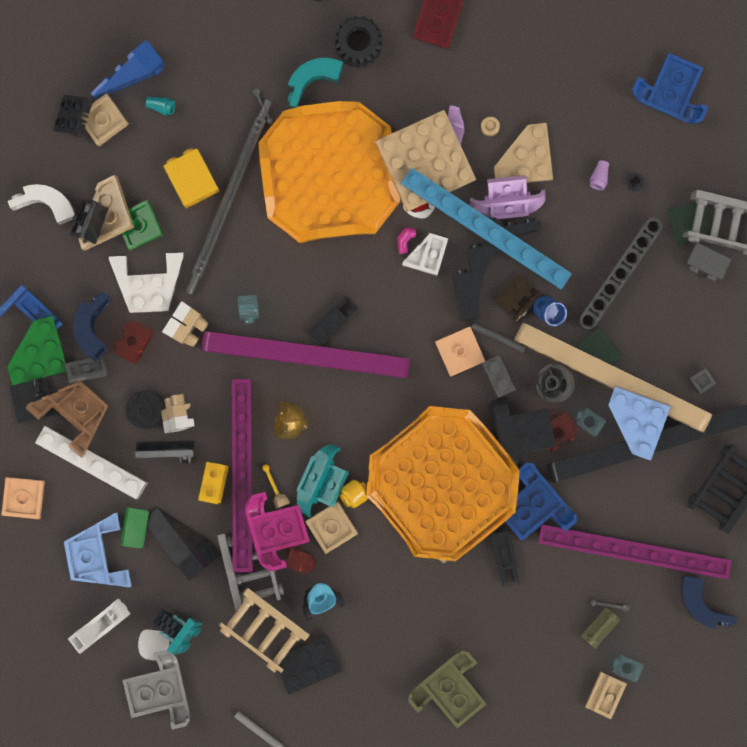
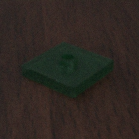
M696 202L668 209L677 246L693 243L688 241V238L682 236L684 232L692 231L697 208ZM705 206L699 233L710 236L712 222L708 206Z
M600 327L575 346V348L612 366L624 357Z

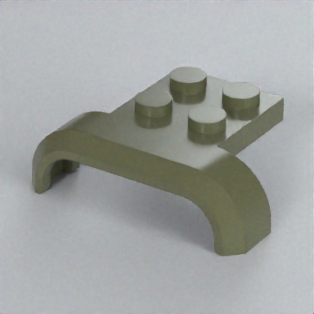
M459 651L409 693L408 702L419 713L433 699L458 729L487 704L463 675L465 671L477 664L476 660L468 651Z

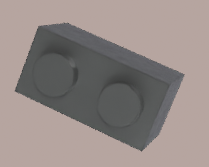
M695 243L684 265L688 267V271L695 274L706 275L705 279L715 283L723 279L732 259L706 246Z
M500 355L481 363L497 399L516 390Z

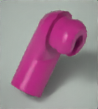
M404 228L397 237L399 254L408 253L407 242L416 236L414 228Z

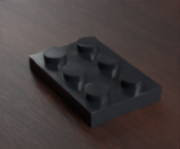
M327 635L288 652L278 665L284 669L282 673L279 671L288 695L342 672Z

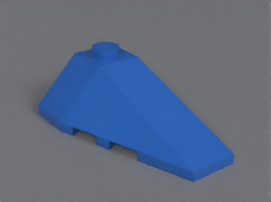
M147 40L127 56L128 61L126 63L119 64L115 68L112 77H106L90 93L95 100L106 93L111 94L151 78L153 75L157 76L164 70V61Z

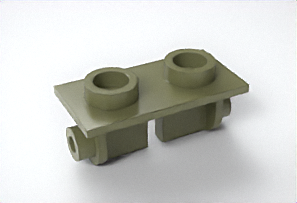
M606 607L584 631L581 637L596 649L619 623L620 619Z

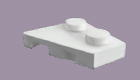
M430 233L403 261L402 266L437 276L448 238Z

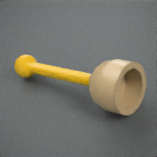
M265 464L262 466V470L266 472L276 494L273 503L276 510L289 505L290 502L286 495L279 494L269 472L270 467Z

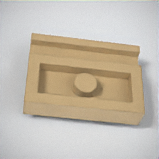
M600 671L585 704V708L611 719L627 684Z

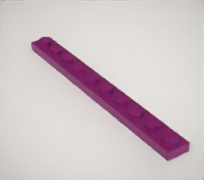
M232 379L233 572H253V540L245 514L246 503L252 495V380Z
M541 525L538 544L723 579L729 578L732 560L569 529L565 532L562 528Z

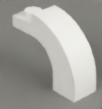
M46 185L24 186V195L22 193L16 194L11 197L12 200L8 201L13 211L33 203L47 204L52 209L55 219L60 225L77 217L71 202L62 193Z
M118 598L98 616L69 637L68 640L78 653L81 654L127 618L130 612L127 610L126 605Z

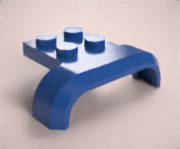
M668 53L653 87L648 85L645 79L638 77L632 89L634 98L637 101L690 124L703 121L709 108L702 104L694 105L689 103L703 67L671 53Z
M525 463L519 468V479L526 487L518 493L516 512L505 522L521 541L550 517L566 532L577 522V515L561 499L533 463Z

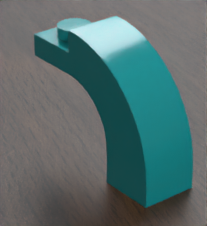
M317 58L301 65L293 73L288 83V88L294 90V92L290 91L287 100L290 103V109L299 107L303 92L311 82L327 80L338 84L343 62L332 58Z

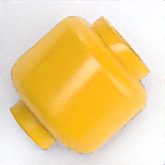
M352 480L342 487L341 494L339 495L340 499L346 507L356 508L367 501V486L363 481L360 483L357 480Z

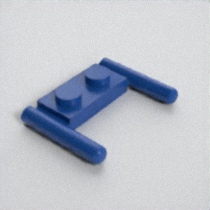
M23 284L0 306V317L15 303L32 321L53 315L57 330L64 324Z

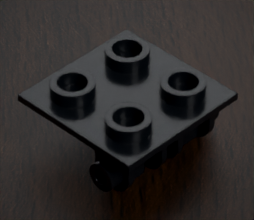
M64 95L53 131L81 137L86 126L81 123H87L81 117H89L86 114L90 113L92 107L91 100H88L86 97Z
M47 378L34 379L29 382L9 386L17 423L37 419L26 409V406L31 402L34 403L41 400L44 396L51 395ZM52 407L41 418L55 415L54 408Z

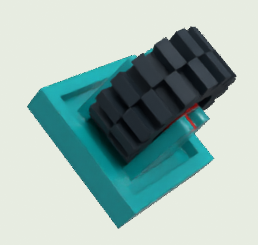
M161 609L153 624L162 631L161 634L172 642L167 651L174 655L181 654L182 652L185 653L191 645L189 643L193 636L197 637L202 630L200 626L203 622L198 618H189L185 621L177 614L172 615L166 610Z

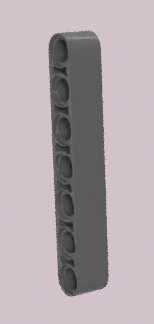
M650 218L643 224L580 315L578 325L581 329L590 330L596 326L661 232L662 223L659 219ZM649 223H654L657 226L656 232H651L648 229ZM639 238L644 239L646 247H639L637 240ZM627 254L635 256V263H629L626 260ZM620 269L624 272L625 276L623 279L616 277V270ZM606 285L613 287L614 293L612 295L605 293L604 288ZM595 301L602 302V310L598 311L594 308ZM585 316H588L592 319L591 326H585L583 324V318Z

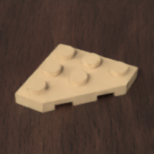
M547 123L526 126L494 166L495 179L525 175L527 183L553 180Z
M115 175L99 182L95 188L96 193L93 200L109 208L96 244L79 239L81 249L88 250L134 228L119 179Z

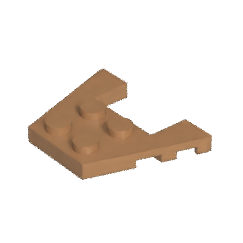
M78 381L58 390V392L50 396L47 395L42 397L41 400L29 403L26 409L38 420L52 407L56 409L81 432L69 444V448L82 458L108 405L81 381Z

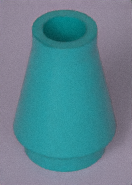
M148 96L146 108L168 116L174 113L175 101L169 97Z

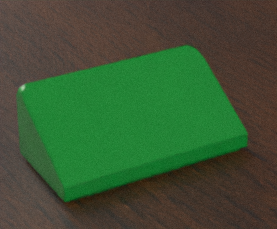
M126 508L120 546L143 548L149 516L148 510Z

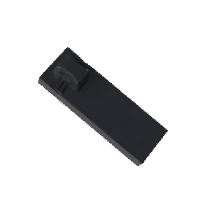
M137 442L135 456L136 458L178 457L179 463H191V457H194L195 442Z

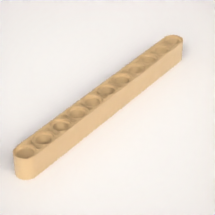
M522 323L514 339L516 342L612 389L618 386L671 405L667 416L704 433L712 417V414L528 324Z

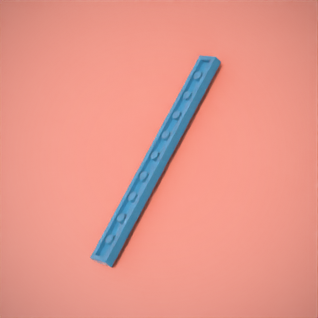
M411 168L402 181L401 185L558 289L562 290L572 273L415 169Z

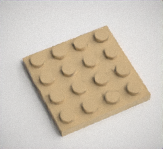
M445 110L375 141L406 212L428 203L401 185L411 168L448 192L476 180Z

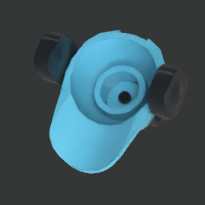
M318 583L305 591L302 609L306 619L309 621L313 619L312 614H320L330 610L336 601L340 607L345 606V601L340 591L336 592L329 585Z

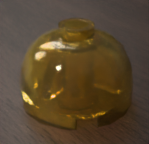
M282 401L278 407L281 410L280 415L275 416L274 435H278L277 439L292 440L297 438L303 430H306L308 420L305 419V413L300 406L292 402Z

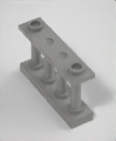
M701 190L693 191L690 200L696 201L697 204L692 231L684 232L682 237L688 238V241L693 243L702 241L743 251L742 254L747 255V243L736 242L741 215L747 213V202ZM707 204L714 205L715 208L710 236L699 233L704 208ZM725 208L731 209L733 213L728 240L717 238L722 213Z
M227 533L217 535L235 610L237 611L245 598L240 591L239 585H242L243 582L271 576L274 587L255 591L254 593L260 598L276 594L277 600H281L284 590L282 583L278 584L275 571L264 569L243 575L236 574V572H233V555L230 550L233 547V537H227ZM253 552V560L258 559L256 552Z

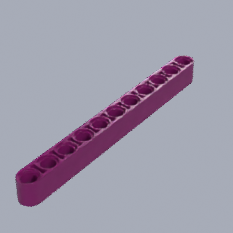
M204 331L201 348L202 351L399 378H408L411 360L401 357Z

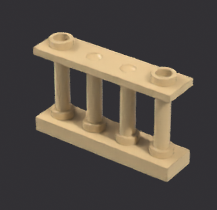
M246 587L242 593L245 596L243 604L226 626L222 622L218 624L222 627L220 632L228 638L232 635L268 662L266 666L274 673L277 670L282 673L284 669L278 665L295 642L300 639L306 641L309 634ZM256 604L261 608L259 610L260 613L243 636L240 637L232 630L248 608ZM271 615L276 619L275 625L256 649L248 641L264 619ZM285 627L292 631L289 634L291 635L275 658L270 660L263 653L280 630H284Z

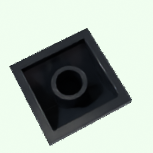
M83 200L70 236L96 244L109 208L94 200Z

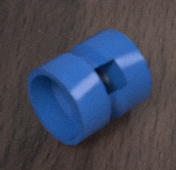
M544 295L539 297L534 303V314L546 324L558 326L565 321L567 317L566 307L556 299Z

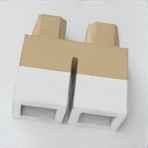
M181 301L172 316L187 326L171 318L162 332L183 345L187 344L195 347L199 338L191 334L196 327L204 332L209 323L202 318L201 314Z
M184 394L173 395L170 398L164 399L166 409L162 410L161 413L165 433L183 431L195 426L194 420L187 418L186 410L190 408V403L185 404Z

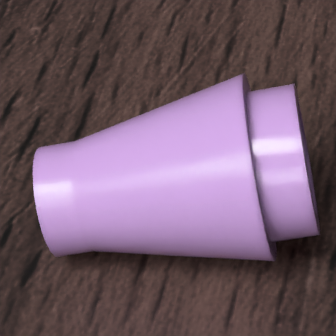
M598 161L589 179L591 188L604 190L608 185V162Z

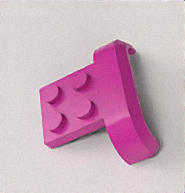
M263 492L249 497L245 506V514L260 564L268 571H275L287 567L285 560H280L276 551L310 541L299 505L265 513L264 502L267 500V496Z

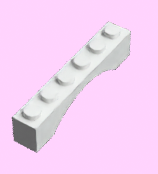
M44 426L35 442L36 444L135 499L140 498L148 484L147 481L88 449L82 458L69 448V444L73 440L48 426Z

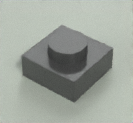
M706 368L689 378L699 395L716 384Z

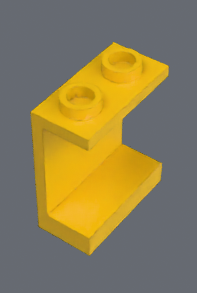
M190 148L183 152V156L179 158L173 157L166 161L167 164L164 165V168L186 209L220 192L197 148Z
M206 462L199 501L221 504L229 466Z

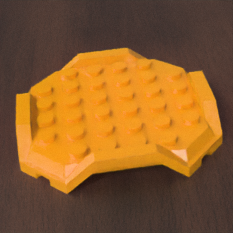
M337 101L304 105L283 111L259 141L260 165L268 219L298 243L349 235L376 234L400 203V196L375 144V141L392 134L391 126L360 102Z
M429 406L415 421L391 441L370 455L366 497L382 511L405 540L414 557L457 561L516 512L520 470L498 440L471 410Z

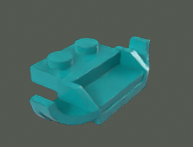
M334 444L323 447L314 456H311L297 487V504L300 507L301 513L309 518L312 516L310 511L313 503L317 504L320 501L334 508L349 472L334 466L335 461H332L338 451H341V447Z

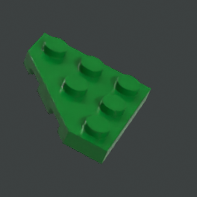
M53 315L35 319L7 366L12 385L66 372L65 363L67 361Z

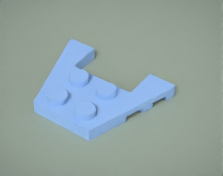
M118 513L112 514L64 542L71 580L132 587L129 569L109 573L102 533L121 530Z

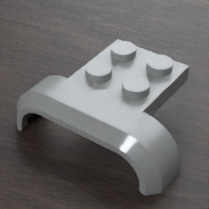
M167 650L156 652L154 657L158 663L159 671L122 680L131 718L169 709L172 730L185 727L190 721V711L177 657Z

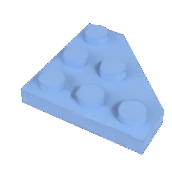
M615 386L609 407L632 454L651 461L671 405Z

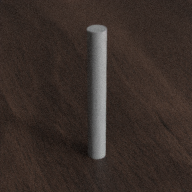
M240 711L234 716L271 746L284 747L281 742Z

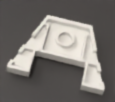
M183 252L166 253L167 273L128 276L127 256L109 257L110 264L130 313L169 311L181 263L184 258Z

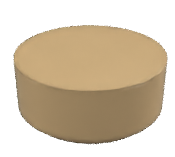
M486 117L481 123L482 133L489 137L496 135L500 129V123L495 117Z

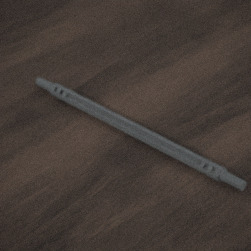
M267 99L264 100L259 115L255 117L200 255L191 273L192 278L186 290V293L193 295L199 278L203 276L244 172L266 123L265 118L272 103Z

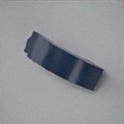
M103 291L94 296L90 305L83 301L74 319L76 341L80 348L94 362L108 349L97 338L94 330L96 319L112 302L110 297Z
M682 575L680 585L681 599L687 612L696 621L716 629L717 621L720 626L730 627V624L736 625V616L712 612L706 607L702 599L704 579Z

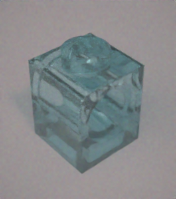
M237 296L239 320L244 321V324L256 323L255 319H260L258 296Z
M588 408L584 411L580 410L575 417V420H577L575 425L592 437H597L606 423V420ZM587 416L592 417L594 420L592 427H587L584 424Z
M620 654L619 658L616 657L612 664L615 674L636 683L644 667V664ZM631 663V670L623 672V664Z

